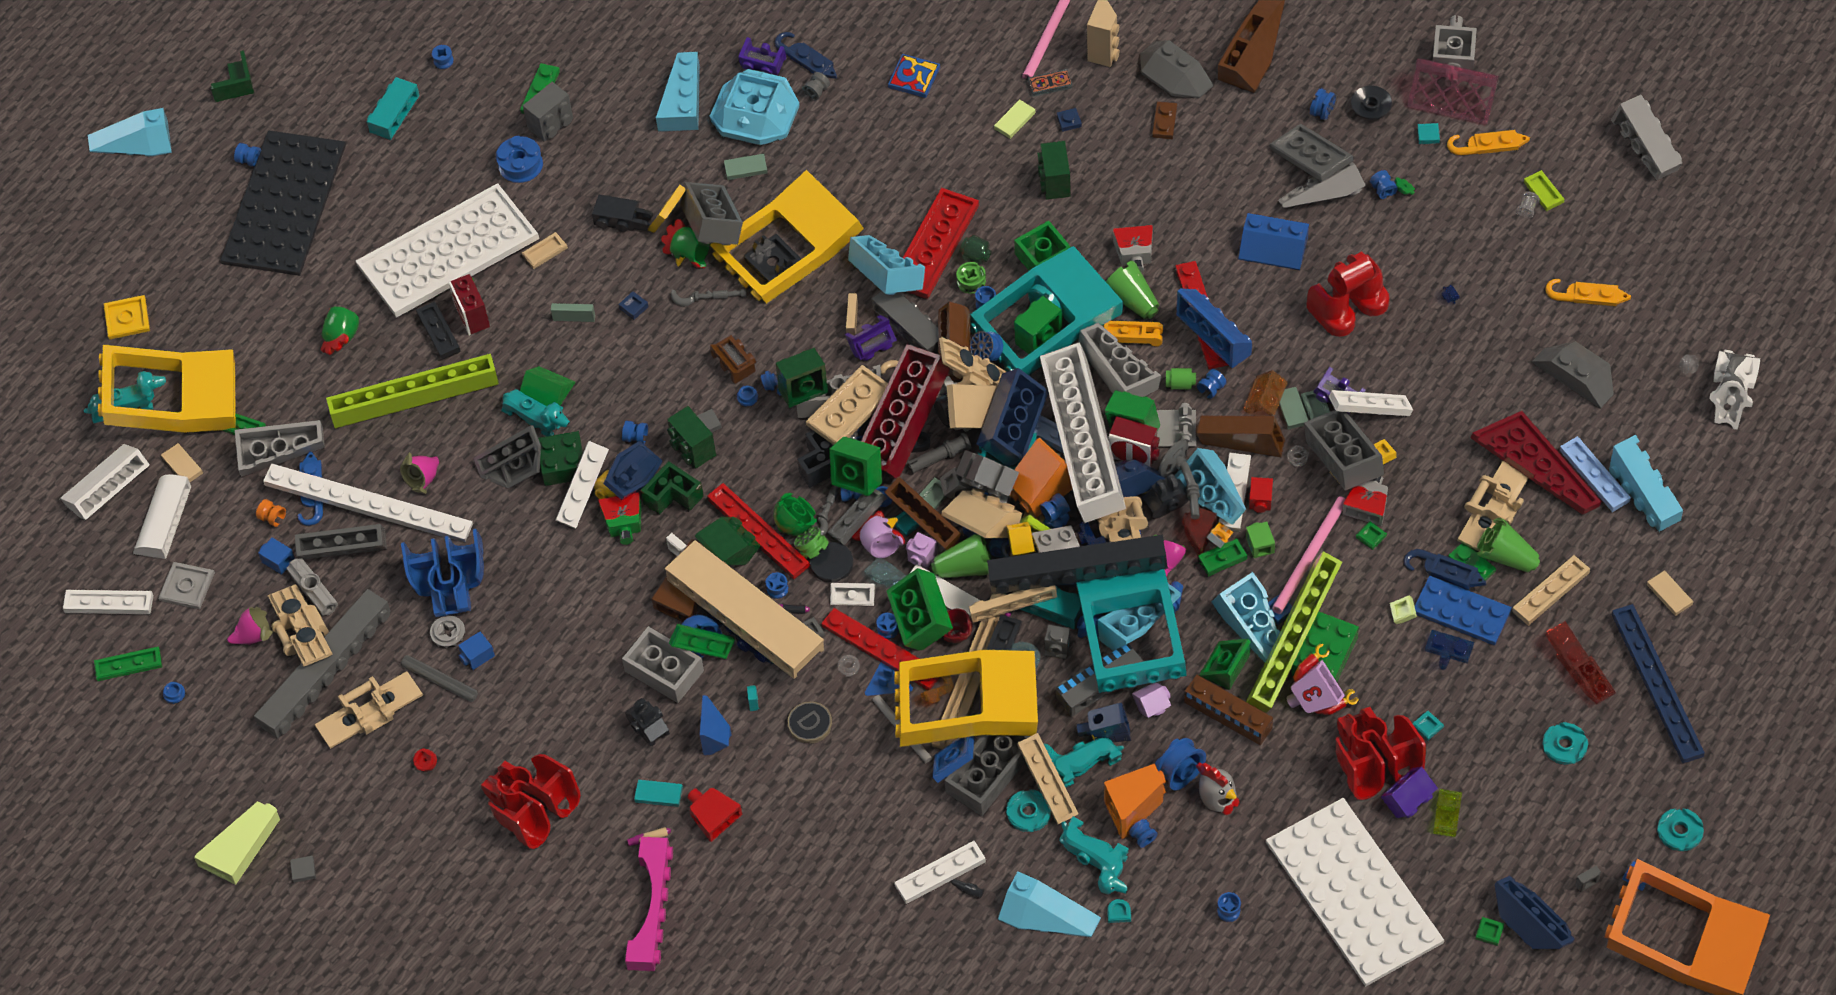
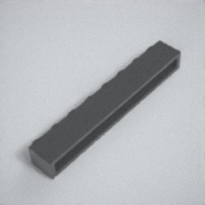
M367 589L324 637L333 655L307 666H303L301 663L254 715L257 725L276 738H279L281 734H286L296 717L300 718L305 712V707L319 697L320 690L324 686L331 684L336 672L346 667L348 659L352 654H357L362 647V643L375 634L376 627L381 622L387 621L391 612L388 601Z

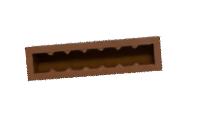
M948 302L938 309V355H941L939 341L941 337L949 339L962 347H968L970 352V310L967 307ZM950 368L947 377L949 376L954 383L961 382L963 378L955 377L953 369Z
M898 477L885 491L896 504L946 550L967 539L902 478Z

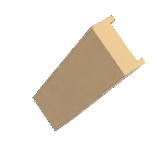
M696 540L665 568L667 580L793 679L797 677V673L818 652L824 651L823 638Z

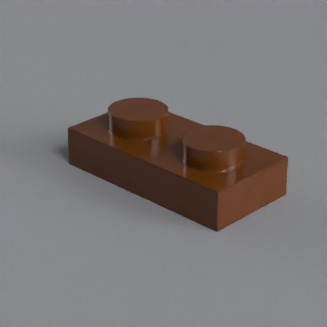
M1157 102L1153 138L1173 139L1177 103Z

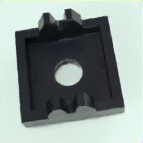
M777 234L770 238L764 235L761 236V242L754 241L753 250L744 255V261L766 283L801 260ZM771 257H776L779 259V263L775 266H770L767 260Z

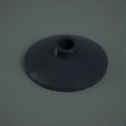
M1364 86L1353 94L1351 107L1358 116L1364 119L1375 120L1389 113L1392 107V99L1390 94L1381 87Z

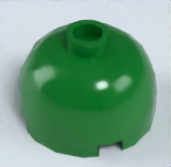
M784 493L774 506L773 518L780 532L798 536L808 531L816 523L817 518L814 519L816 512L804 498L799 496L796 499L791 497L793 493Z

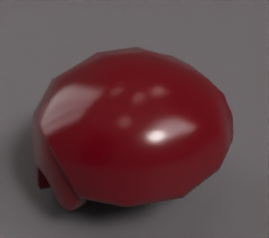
M955 608L947 611L953 629L942 636V638L946 642L958 644L971 635L972 620L964 609ZM954 630H960V632L951 635Z

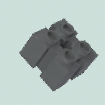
M965 450L955 474L962 477V482L1000 497L1001 494L1010 495L1019 472Z

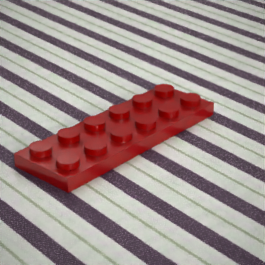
M941 188L903 256L904 259L905 257L913 259V264L916 266L918 264L925 266L923 290L906 292L926 299L930 297L977 211L979 200Z

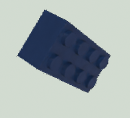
M1019 368L1003 373L977 445L1007 467L1020 463L1028 451L1049 391Z

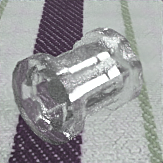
M1524 192L1521 196V204L1516 209V214L1520 217L1532 219L1534 208L1539 204L1540 198L1533 192Z

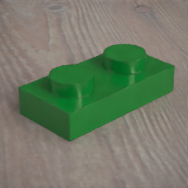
M1238 539L1225 543L1221 548L1216 547L1198 555V561L1208 577L1247 560V554Z
M1463 543L1448 555L1449 558L1478 568L1479 574L1485 581L1496 572V568L1478 556L1477 552Z

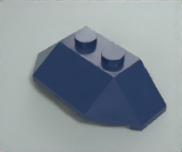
M1124 460L1115 464L1123 497L1140 495L1149 491L1156 481L1166 479L1160 476L1156 469L1137 460Z
M1511 876L1495 883L1500 917L1532 949H1561L1574 942L1575 939L1571 935L1568 925L1535 892L1523 884L1515 882V879Z

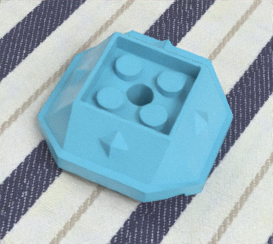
M747 69L744 72H739L732 80L722 86L710 114V120L723 137L763 145L787 137L799 109V101L785 77Z

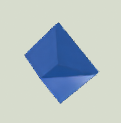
M703 696L700 739L703 754L712 755L729 746V737L732 734L729 724L708 696Z

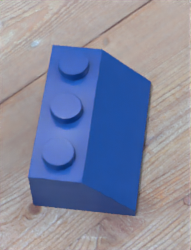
M1247 213L1239 260L1300 270L1308 240L1309 224Z

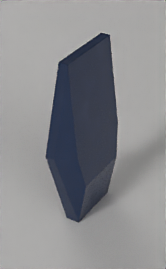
M639 441L617 454L603 484L622 500L642 489L654 477L663 461Z

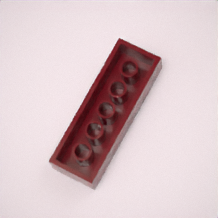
M907 344L861 440V442L880 447L882 475L897 479L906 465L950 371V367L943 364L941 355Z

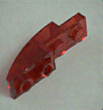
M1566 621L1545 633L1557 652L1555 655L1582 691L1596 705L1616 694L1594 658L1587 655Z

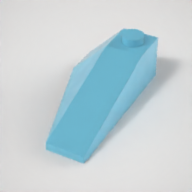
M1252 572L1220 593L1211 602L1227 624L1242 639H1249L1251 641L1250 648L1266 662L1280 631L1276 628L1273 619L1274 613L1272 609L1270 610L1266 590Z
M1017 872L1007 890L998 918L999 921L1018 929L1040 930L1041 932L1049 931L1091 937L1101 919L1098 915L1039 880Z

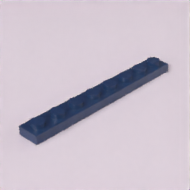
M1631 604L1612 610L1611 615L1682 764L1704 757L1705 752L1634 605Z

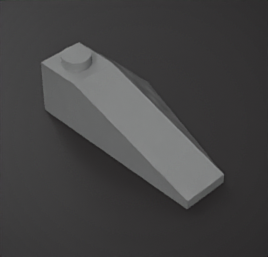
M1351 162L1323 182L1315 177L1310 178L1307 182V187L1299 186L1278 201L1281 206L1290 207L1355 195L1366 185L1356 165Z

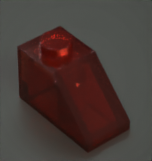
M1199 508V519H1192L1190 511L1184 514L1182 525H1185L1184 533L1197 557L1204 553L1209 542L1207 536L1215 528L1217 513Z

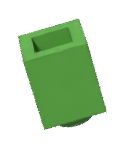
M1268 522L1253 523L1246 527V539L1253 558L1275 553V541Z

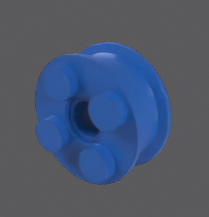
M514 136L503 142L496 152L499 171L508 181L515 183L527 182L534 179L542 170L543 159L540 147L534 140L528 137Z
M1189 738L1175 739L1162 757L1155 762L1158 771L1161 770L1169 787L1172 790H1180L1198 776L1200 772L1196 765L1199 762L1202 764L1206 762V753L1202 749H1196L1193 741Z

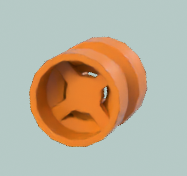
M264 499L259 504L256 511L258 519L262 521L267 520L274 527L279 525L274 522L277 517L284 519L286 515L284 507L275 506L273 502Z

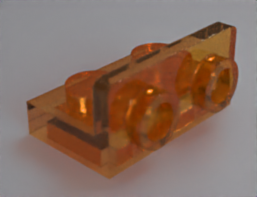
M1273 370L1257 376L1243 410L1249 414L1264 410L1270 416L1275 415L1287 381Z

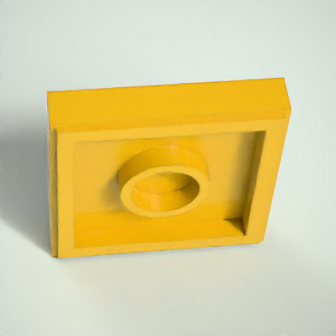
M679 185L650 224L649 231L656 232L686 191L683 186Z
M145 295L104 303L109 340L150 331Z

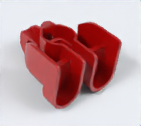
M1362 251L1356 255L1350 254L1347 256L1348 266L1340 261L1335 263V267L1327 279L1333 288V297L1325 291L1320 283L1310 287L1308 290V311L1331 335L1346 336L1354 330L1356 318L1353 309L1349 306V299L1361 312L1369 316H1379L1386 312L1389 307V293L1383 286L1382 271L1375 261Z
M1371 707L1361 709L1359 714L1355 716L1347 714L1337 719L1340 737L1349 751H1345L1339 737H1336V756L1343 772L1347 776L1348 787L1357 799H1369L1380 792L1384 786L1385 763L1372 742L1376 743L1388 761L1389 772L1396 782L1403 777L1398 773L1400 769L1410 766V769L1417 767L1425 769V741L1407 717L1403 715L1394 716V731L1388 736L1386 723L1375 715Z
M538 754L531 758L536 768L534 779L526 768L521 766L515 767L509 762L504 761L498 767L497 774L489 776L481 784L483 792L491 800L488 804L494 818L503 827L514 833L520 843L531 849L538 848L544 843L550 833L551 826L544 806L522 791L524 790L543 801L550 812L561 818L569 816L578 806L581 797L571 769L543 754ZM566 797L569 802V809H559V803ZM493 803H495L496 805H498V806L504 808V810H501L500 808H498L497 806H495Z

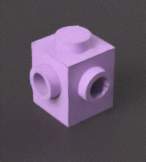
M917 532L914 539L911 538L906 546L908 561L928 569L938 553L937 541Z
M1152 683L1132 693L1138 710L1148 718L1152 715L1157 716L1164 713L1165 709L1171 706L1168 689L1158 683Z

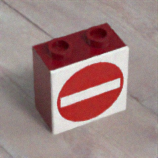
M468 274L450 281L449 286L454 305L468 334L471 335L489 328L490 324L485 304L471 275Z
M1116 416L1109 433V444L1113 459L1120 461L1137 460L1150 467L1153 461H1157L1160 449H1158L1160 437H1157V428Z

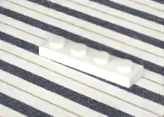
M1332 390L1329 395L1335 410L1340 412L1410 416L1413 411L1405 395Z
M588 441L555 521L576 529L609 449Z
M1230 453L1227 471L1244 503L1251 455ZM1242 515L1233 525L1222 518L1219 519V522L1231 531L1240 532Z
M66 590L63 610L65 613L150 614L153 593L152 591Z
M972 841L896 881L895 887L907 904L986 862V859L975 841Z

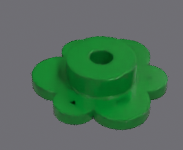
M1395 178L1398 191L1411 195L1415 193V188L1407 180Z

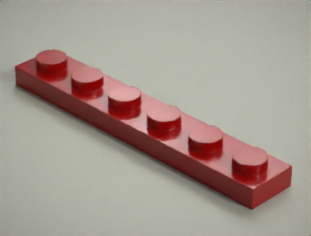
M1196 261L1175 265L1182 289H1196L1200 294H1204L1207 297ZM1198 336L1208 370L1228 366Z
M724 483L707 495L708 501L725 517L738 518L742 522V526L755 536V540L761 545L759 548L790 577L795 579L810 567L807 559Z
M833 608L821 623L822 627L895 671H899V662L920 659L836 608ZM940 677L915 680L913 682L930 691Z

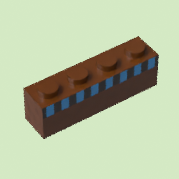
M1198 675L1194 677L1185 690L1184 703L1260 746L1273 728L1272 716Z

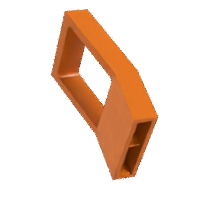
M1637 859L1635 866L1630 865L1626 876V879H1629L1628 886H1622L1619 898L1622 899L1621 905H1616L1612 914V918L1615 919L1614 924L1607 927L1604 937L1608 939L1607 948L1677 982L1714 995H1744L1770 915L1716 897ZM1640 883H1647L1709 913L1691 966L1684 965L1622 934Z

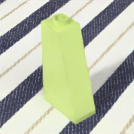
M257 801L195 855L194 858L198 866L236 885L280 821L277 809L271 804L266 803L264 805Z

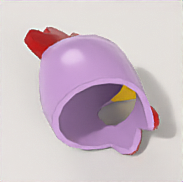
M877 511L873 516L871 515L852 536L854 540L861 541L864 548L876 558L888 557L900 545L903 546L905 544L902 534L893 529L898 518L887 519L882 511Z

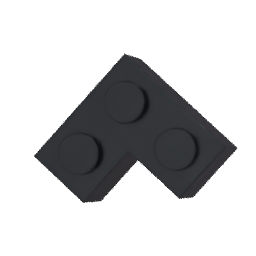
M814 430L805 434L807 448L810 453L797 459L799 473L809 488L831 477L830 448L833 444Z

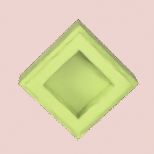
M1410 595L1390 603L1394 623H1404L1417 617L1413 598Z

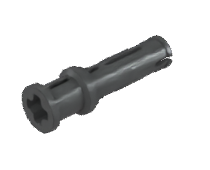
M962 432L960 436L950 441L945 440L942 446L907 461V464L914 474L947 457L954 458L955 454L966 449L970 450L972 447L967 435Z

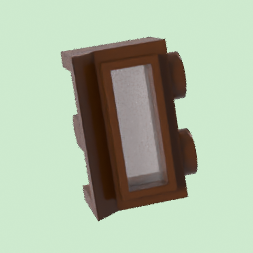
M730 335L717 344H710V350L713 359L716 357L720 359L722 370L724 372L729 370L732 382L736 384L756 372V360L751 353L746 354L740 339L735 340Z

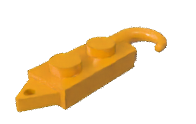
M1515 130L1475 134L1469 139L1468 147L1458 148L1453 145V141L1459 139L1460 136L1454 135L1447 141V147L1455 155L1518 150L1519 147L1530 141V137L1516 133Z
M1553 279L1545 287L1547 295L1557 301L1617 306V304L1631 299V295L1618 289L1617 285L1576 282L1568 287L1567 293L1554 292L1552 286L1560 283L1561 280Z

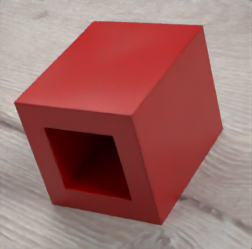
M1251 477L1249 509L1259 513L1271 511L1273 478Z

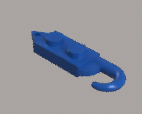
M309 451L304 461L300 463V472L322 478L321 460H317L313 453ZM301 496L302 504L306 507L314 508L315 515L312 519L306 520L301 514H298V520L306 526L317 524L323 516V502Z

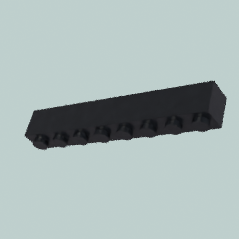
M1163 534L987 560L992 595L1168 569Z

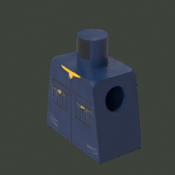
M1122 703L1091 710L1088 712L1089 722L1077 724L1079 737L1091 735L1093 741L1098 738H1109L1112 742L1131 741L1129 721Z

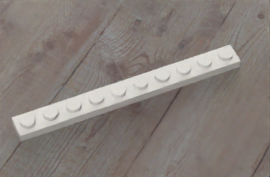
M271 464L263 481L264 485L434 535L449 536L450 539L466 542L473 525L472 521L275 464Z

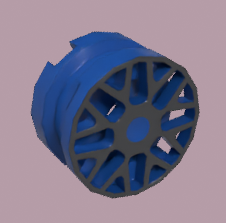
M1321 88L1315 94V100L1312 101L1310 115H1318L1322 120H1327L1334 109L1337 95L1333 92L1327 93L1325 89Z
M977 332L970 341L971 354L973 356H980L982 360L988 358L989 361L997 360L1003 352L1002 338L996 332Z

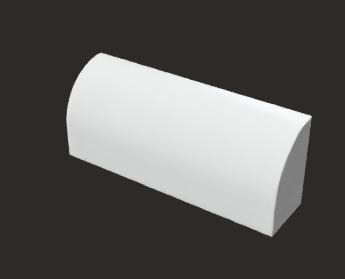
M123 444L60 499L78 517L86 520L146 469L149 463L137 448Z
M163 475L160 477L133 554L162 559L167 558L191 489L188 477L179 475Z

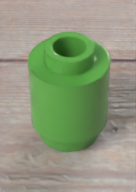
M1171 368V370H1166V387L1191 390V386L1196 385V373H1192V368Z

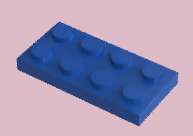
M1429 576L1416 602L1415 610L1417 616L1495 646L1512 607Z

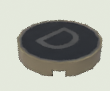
M804 702L797 705L788 717V729L792 737L802 743H817L823 740L830 733L832 727V717L829 710L817 702Z

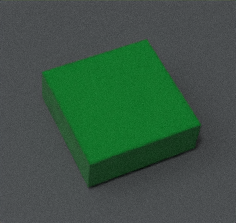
M1370 521L1356 535V538L1373 550L1387 536V533Z
M1482 917L1475 939L1498 946L1504 923Z

